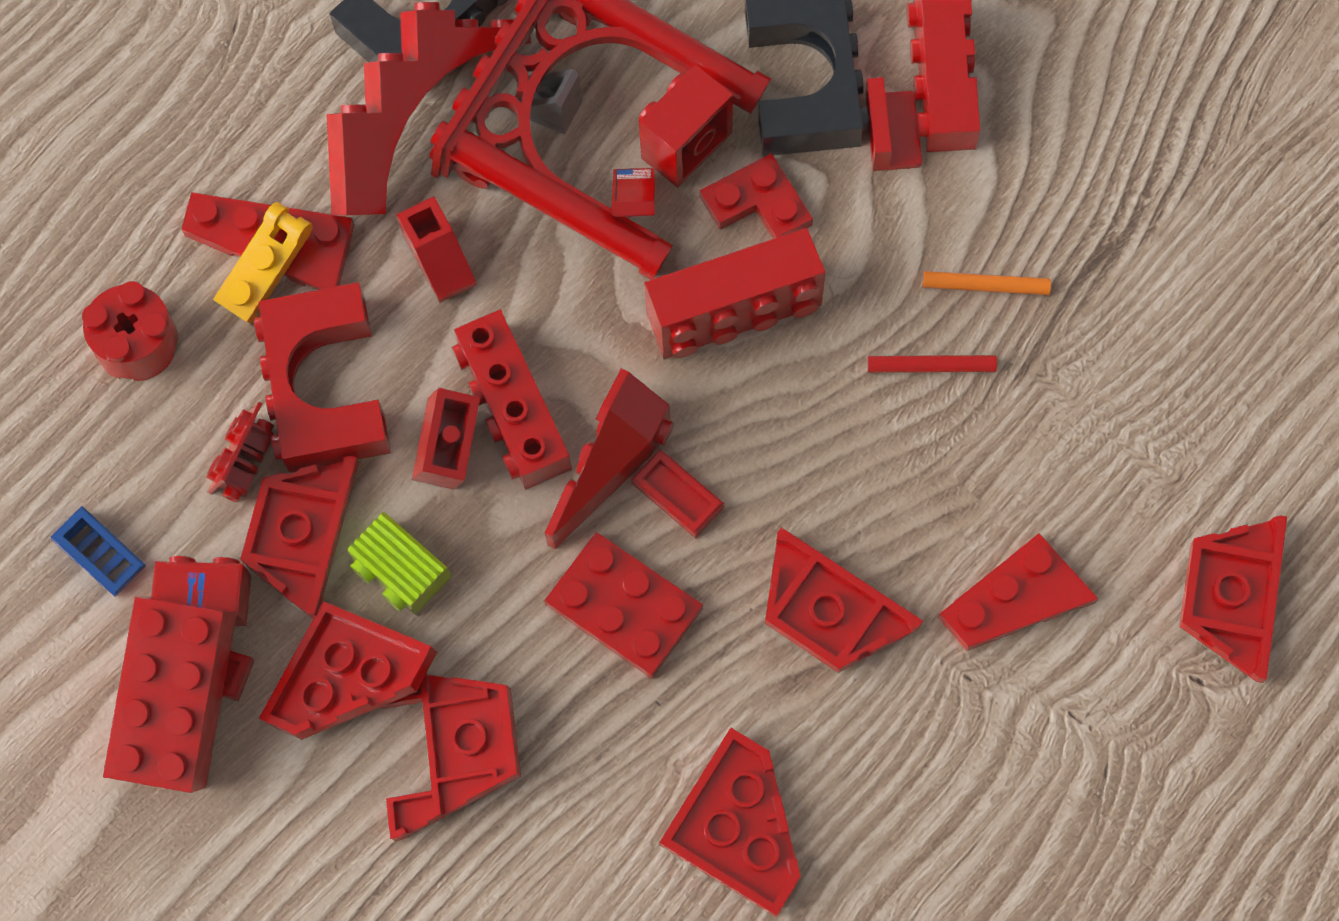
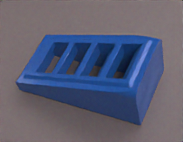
M83 506L51 536V540L114 597L146 567V564ZM87 525L92 531L74 547L70 541ZM98 537L103 539L104 542L88 558L82 554ZM112 547L117 553L99 570L94 564ZM125 559L130 565L112 582L107 575Z

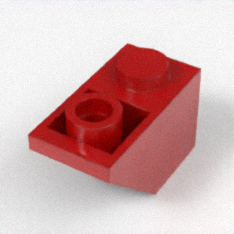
M434 196L396 214L403 237L439 303L477 285L458 240Z

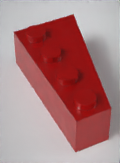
M914 0L913 3H907L908 28H915L916 38L910 40L911 64H918L919 75L914 76L913 79L914 99L922 100L923 112L917 113L918 137H925L927 152L976 150L980 134L977 77H969L970 73H974L975 45L974 39L966 40V37L970 36L971 0Z

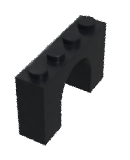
M343 0L329 13L335 33L367 62H377L378 54L402 53L400 19L390 15L374 0ZM451 0L444 10H455V20L478 19V27H480L485 21L486 16L498 5L506 4L509 0Z
M745 0L744 13L749 48L783 44L806 45L819 51L829 61L833 70V76L829 82L813 94L759 101L758 124L762 156L764 157L771 153L774 156L860 147L862 131L869 130V117L867 106L859 105L858 94H863L864 84L862 70L854 69L853 58H858V40L856 33L849 34L848 22H853L852 0Z

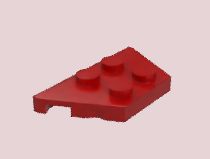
M356 456L342 457L343 461L322 467L314 464L299 468V470L291 474L279 473L263 477L240 560L246 567L310 618H314L322 604L359 464Z
M1282 515L1273 517L1271 521L1252 526L1246 524L1231 528L1228 532L1222 534L1212 533L1194 538L1190 545L1179 627L1259 683H1263L1267 679L1287 524V516Z
M781 527L777 532L765 624L837 673L919 630L923 620Z

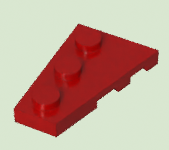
M1038 533L939 613L938 619L965 650L969 651L1012 635L1020 629L1057 618L1060 614L1079 607L1084 608L1095 604L1098 598Z

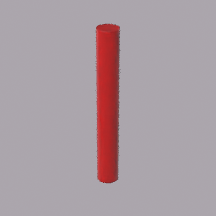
M996 355L867 357L868 373L996 372L997 370Z

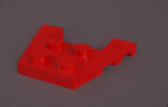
M426 673L417 692L380 707L381 709L423 702L431 779L430 791L386 798L390 839L394 841L403 840L521 777L510 687L503 684L457 677L447 678Z

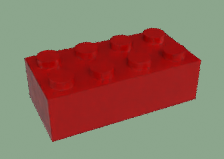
M808 228L644 282L647 317L663 359L672 356L684 358L694 354L701 346L713 342L716 345L726 344L737 338L740 333L752 329L764 331L775 326L778 320L793 315L795 318L805 317L814 313L819 306H822L826 272Z
M152 596L134 598L104 766V778L188 793L206 788L237 611Z

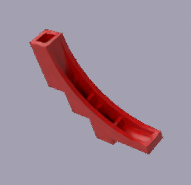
M439 2L415 3V10L400 13L402 53L378 54L377 62L364 63L365 104L341 105V113L327 114L331 215L386 214L389 172L395 148L408 119L426 93L446 74L475 56L495 50L497 45L494 44V40L500 28L505 22L512 24L514 19L491 20V27H478V19L455 20V10H440ZM531 35L525 44H531Z

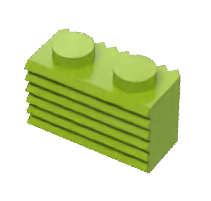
M385 512L380 513L379 517L347 549L354 560L350 565L353 571L366 583L369 584L375 579L386 590L382 593V596L399 612L406 607L416 615L451 578L448 568Z

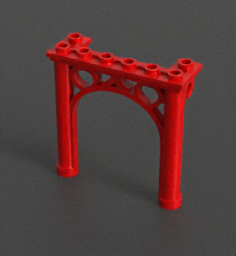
M518 0L514 10L518 15L513 23L505 22L494 40L497 48L492 56L489 57L485 54L481 58L473 73V77L477 79L471 89L468 90L464 87L460 91L452 106V110L456 111L449 123L442 121L432 136L431 143L434 146L429 154V158L432 159L431 175L437 179L440 175L448 178L451 171L454 170L461 179L477 188L487 189L490 183L639 268V274L652 280L662 267L673 244L627 217L612 216L611 208L566 183L547 168L537 153L530 129L531 104L539 85L549 71L568 55L588 46L605 43L622 44L636 48L683 74H686L696 64L733 94L734 105L749 114H752L772 78L758 70L756 73L751 72L630 0ZM558 13L563 19L576 26V34L564 39H556L548 34L545 25L554 14ZM592 20L608 26L586 30V27L590 25ZM534 29H536V38L544 48L533 55L519 54ZM533 71L531 77L528 80V72ZM506 73L512 74L517 82L516 95L513 96L508 93L493 95ZM516 97L522 98L521 103ZM498 107L510 109L517 118L518 127L504 135L490 132L485 125V120L489 117V114ZM474 124L476 125L477 135L470 132ZM519 142L527 164L501 149Z

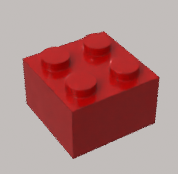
M696 64L686 74L680 73L668 86L667 93L657 103L655 101L650 102L639 116L641 159L652 168H655L659 174L678 188L733 133V94Z

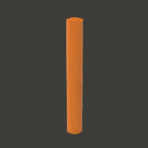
M924 271L922 288L1050 295L1051 279Z

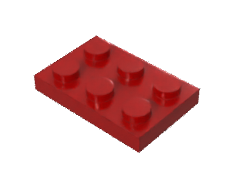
M597 532L594 533L544 600L547 607L651 679H653L703 610L702 603Z

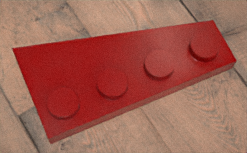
M191 192L181 230L185 237L228 255L241 257L264 222V216L271 205ZM288 208L291 216L296 219L299 217L304 218L313 225V228L284 276L304 287L308 285L318 290L340 286L355 225L351 217ZM280 228L274 239L283 244L287 238V232Z

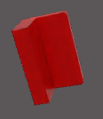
M884 77L867 78L865 106H867L869 117L868 133L872 170L920 168L922 165L920 138L917 133V112L914 92H885Z

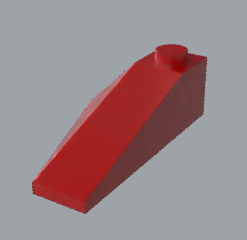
M622 368L595 419L599 421L596 430L597 438L594 443L584 444L580 452V460L576 469V473L580 476L577 481L571 479L566 484L545 530L547 545L554 549L652 456L657 444L664 446L672 432L674 422L670 421V405L629 371Z

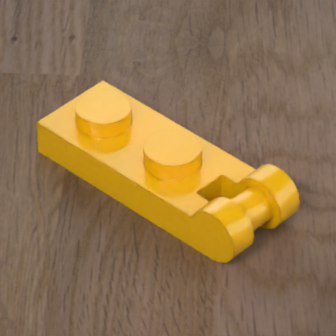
M273 203L264 216V222L213 300L245 322L252 324L254 318L260 312L258 301L267 300L309 237L313 225L302 217L296 219L291 216L289 209L281 203ZM280 228L287 232V238L283 244L274 239Z

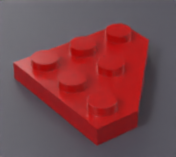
M323 601L259 719L271 727L303 740L417 692L437 651L430 645Z
M730 727L661 838L659 846L777 918L800 880L801 875L797 859L795 858L770 751Z

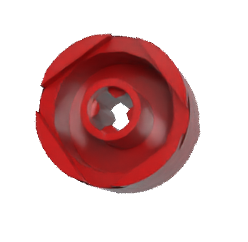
M128 281L123 285H118L102 292L84 309L82 320L85 340L102 368L111 376L133 379V381H144L157 376L171 363L178 342V331L164 302L152 290L143 287L138 282Z

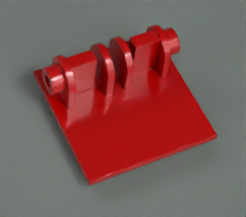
M258 402L249 411L243 409L240 415L232 421L224 440L230 442L228 449L224 448L221 454L215 457L206 475L207 479L212 480L207 493L212 494L218 487L225 489L222 496L230 501L238 502L241 496L246 497L254 478L249 473L257 474L258 468L237 456L239 454L252 461L261 463L264 459L261 454L264 455L271 442V436L274 435L272 432L274 425L271 422L259 418L257 423H254L263 403Z

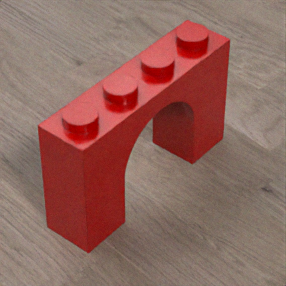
M357 282L258 301L260 317L254 318V326L258 342L265 343L266 355L260 356V366L264 381H270L272 394L266 395L265 399L269 418L271 421L276 420L278 434L271 436L276 460H283L288 471L292 473L299 470V468L314 464L322 467L343 461L342 457L350 455L356 456L359 460L390 454L385 414L379 399L336 408H318L302 401L296 396L294 390L297 370L310 353L326 345L372 337L366 300L360 283Z

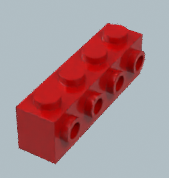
M501 309L455 328L454 333L458 344L451 347L460 369L463 370L468 367L474 378L473 381L468 383L472 395L480 397L479 406L486 404L491 417L485 419L493 441L496 443L502 440L508 454L502 456V459L511 479L514 480L519 477L526 490L572 470L570 455Z

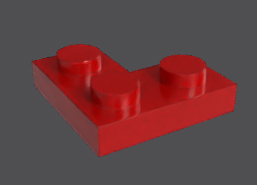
M772 153L699 190L700 199L719 230L754 212H757L773 239L809 228L813 225L812 216Z

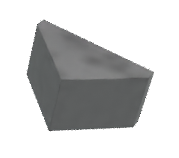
M574 69L549 72L539 85L533 98L530 121L565 135L582 103L579 73ZM516 97L521 103L522 98Z

